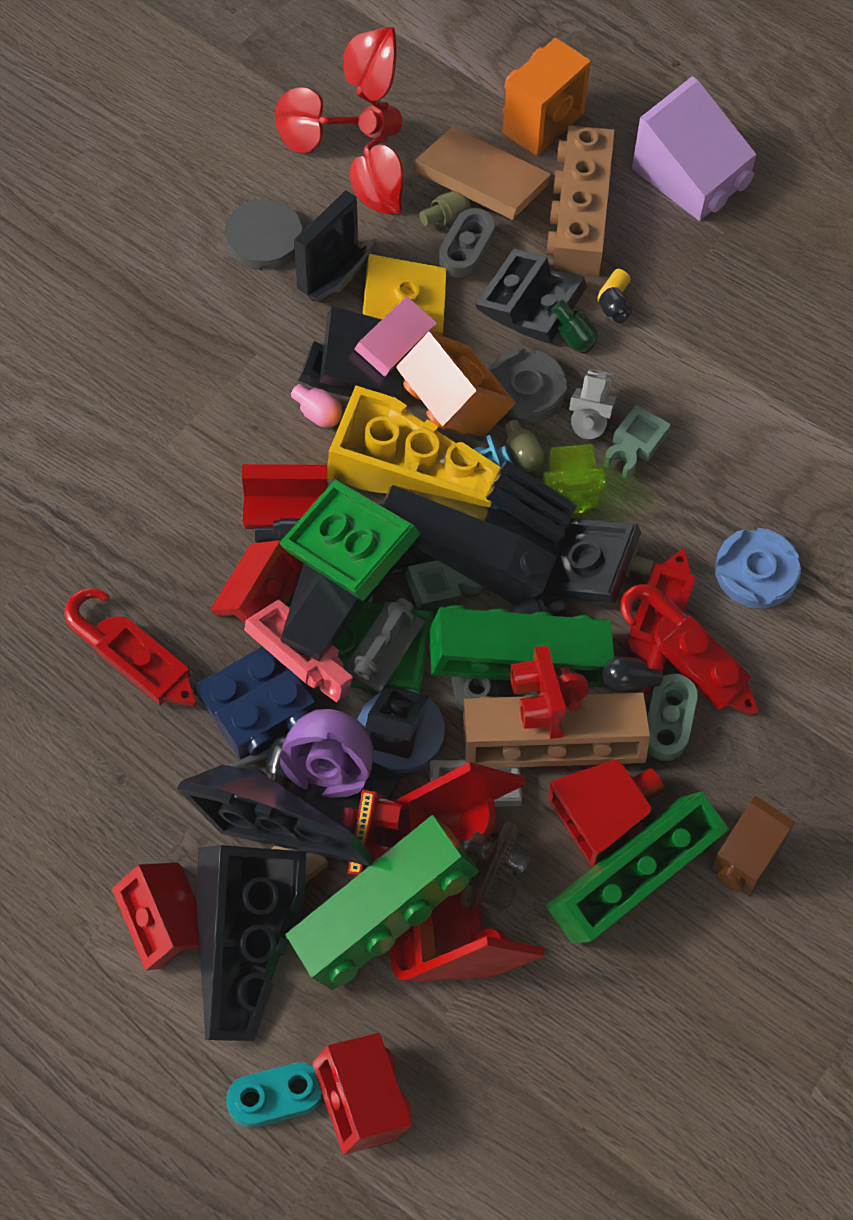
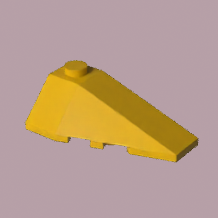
M357 385L355 386L329 449L328 479L333 481L336 479L345 485L364 491L387 494L389 488L395 485L479 506L491 507L492 502L487 500L486 496L500 466L465 443H455L438 431L439 426L427 419L423 422L406 410L407 405L398 399Z

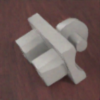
M589 369L584 378L583 388H577L571 397L569 410L574 411L571 417V425L579 437L594 439L604 432L607 426V418L611 417L617 396L609 395L613 377L612 373Z

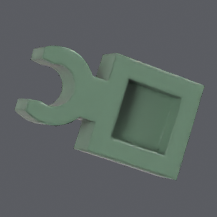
M635 405L615 431L613 442L616 445L611 446L607 450L604 466L608 468L614 460H623L626 464L623 468L622 477L629 478L635 471L637 456L648 462L669 434L671 424Z
M438 560L408 566L405 572L407 583L418 610L424 611L456 604L462 596L461 592L475 595L484 589L483 586Z

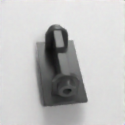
M399 598L396 603L387 601L344 670L352 675L354 679L381 693L423 627L425 620L411 613L414 606L409 601L403 598Z

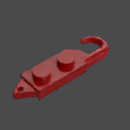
M680 550L661 565L655 563L647 584L662 591L683 613L696 577L691 575L685 550ZM642 599L635 616L637 623L631 627L628 635L627 648L633 656L641 661H645L649 668L663 671L667 658L658 650L654 637L656 625L662 618V615L650 603ZM647 686L644 691L638 693H644L645 696L652 692L654 686Z
M647 584L634 585L625 591L620 607L625 621L630 626H635L637 623L631 609L635 600L643 599L650 603L662 615L654 631L658 650L685 677L689 678L696 688L718 710L726 707L750 716L758 712L748 682L752 677L691 615L686 616L662 591L654 586Z
M86 588L74 593L69 598L64 610L67 624L72 631L92 646L99 656L159 706L164 702L190 707L196 706L188 679L191 676L189 668L130 619L122 616H113L94 626L80 614L79 610L83 602L91 598L108 601L110 598L108 593L101 589Z

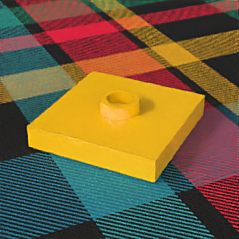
M369 254L366 263L363 314L383 319L408 296L436 322V325L430 332L442 336L446 269Z

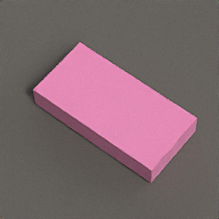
M406 296L359 341L355 350L383 376H386L434 328L436 322Z

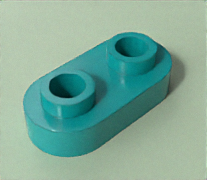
M298 1062L237 1079L228 1090L226 1104L229 1114L235 1123L245 1128H258L311 1113L319 1106L323 1094L314 1067ZM297 1079L304 1080L308 1084L307 1089L301 1094H294L289 1089L290 1084ZM248 1092H255L260 1096L259 1102L253 1107H247L242 1104V1098Z

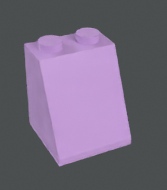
M692 76L640 117L632 170L698 221H701L711 211L714 213L719 211L726 203L728 197L735 191H743L750 184L754 177L752 170L756 153L702 84Z

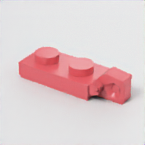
M275 601L245 621L244 631L304 683L307 682L312 688L319 686L321 692L335 702L350 694L353 676L343 669L342 666L344 664L338 657L339 650L332 645L321 660L317 661L281 642L282 632L290 609L282 601Z

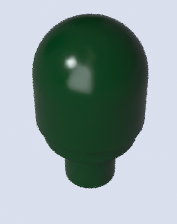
M564 300L555 304L551 311L560 321V324L557 326L560 331L559 334L569 347L577 352H586L592 349L597 342L598 333L585 313H581L580 310L573 312Z

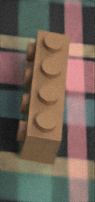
M569 125L567 141L559 140L557 164H564V170H556L553 193L561 194L560 201L552 200L550 224L557 225V232L549 231L546 255L554 256L553 269L572 274L599 276L614 140L613 129Z
M615 692L612 694H588L580 701L581 707L576 711H569L567 705H565L566 715L561 718L564 737L550 739L547 727L523 729L519 710L520 699L536 697V695L495 698L483 696L464 699L463 732L466 763L472 762L491 768L600 765L612 760H619L622 764L646 763L650 733L644 693Z

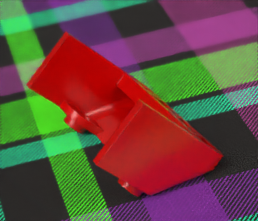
M468 762L393 801L407 808L405 825L402 831L381 828L382 846L392 848L433 815L452 831L471 860L475 861L473 846L484 842L496 826L494 800L525 786V776ZM467 885L460 893L447 897L432 910L429 918L423 923L410 927L400 935L390 949V961L394 975L398 979L419 983L495 977L544 957V947L508 940L507 936L497 929L486 928L481 930L478 889H476L469 906L461 902L468 887Z

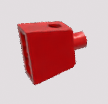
M612 760L552 781L547 800L592 868L650 822L653 811L648 800L664 792V787L660 777L652 768L631 777L621 761Z

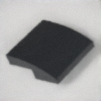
M513 249L476 302L477 310L496 322L525 336L550 344L558 333L559 329L557 326L560 324L558 318L551 311L552 307L559 301L564 300L570 309L573 310L587 289L584 276L550 268L546 256Z

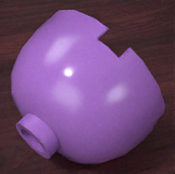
M333 709L315 710L298 719L290 729L283 743L280 765L285 775L297 786L307 790L310 783L327 787L322 796L331 798L348 797L359 793L370 776L374 746L368 731L365 730V726L353 716Z

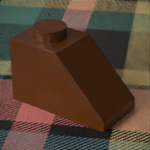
M755 795L717 854L711 871L717 874L718 880L728 889L735 892L742 891L750 896L780 854L795 822Z

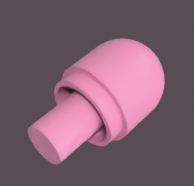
M301 384L296 385L292 390L291 397L301 404V412L316 425L323 428H331L341 421L343 407L340 401L325 390L318 388L309 390Z

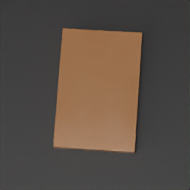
M455 127L450 128L415 160L413 168L415 173L452 191L459 192L468 199L511 220L548 186L551 173Z

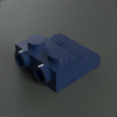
M263 646L194 685L195 694L239 760L250 755L256 756L271 748L272 743L277 738L289 733L298 719L316 710L315 701L299 678Z

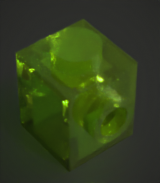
M593 444L551 448L548 472L543 474L544 484L576 504L577 507L574 513H582L589 509L597 508L599 492L605 491L606 480L603 466H596Z

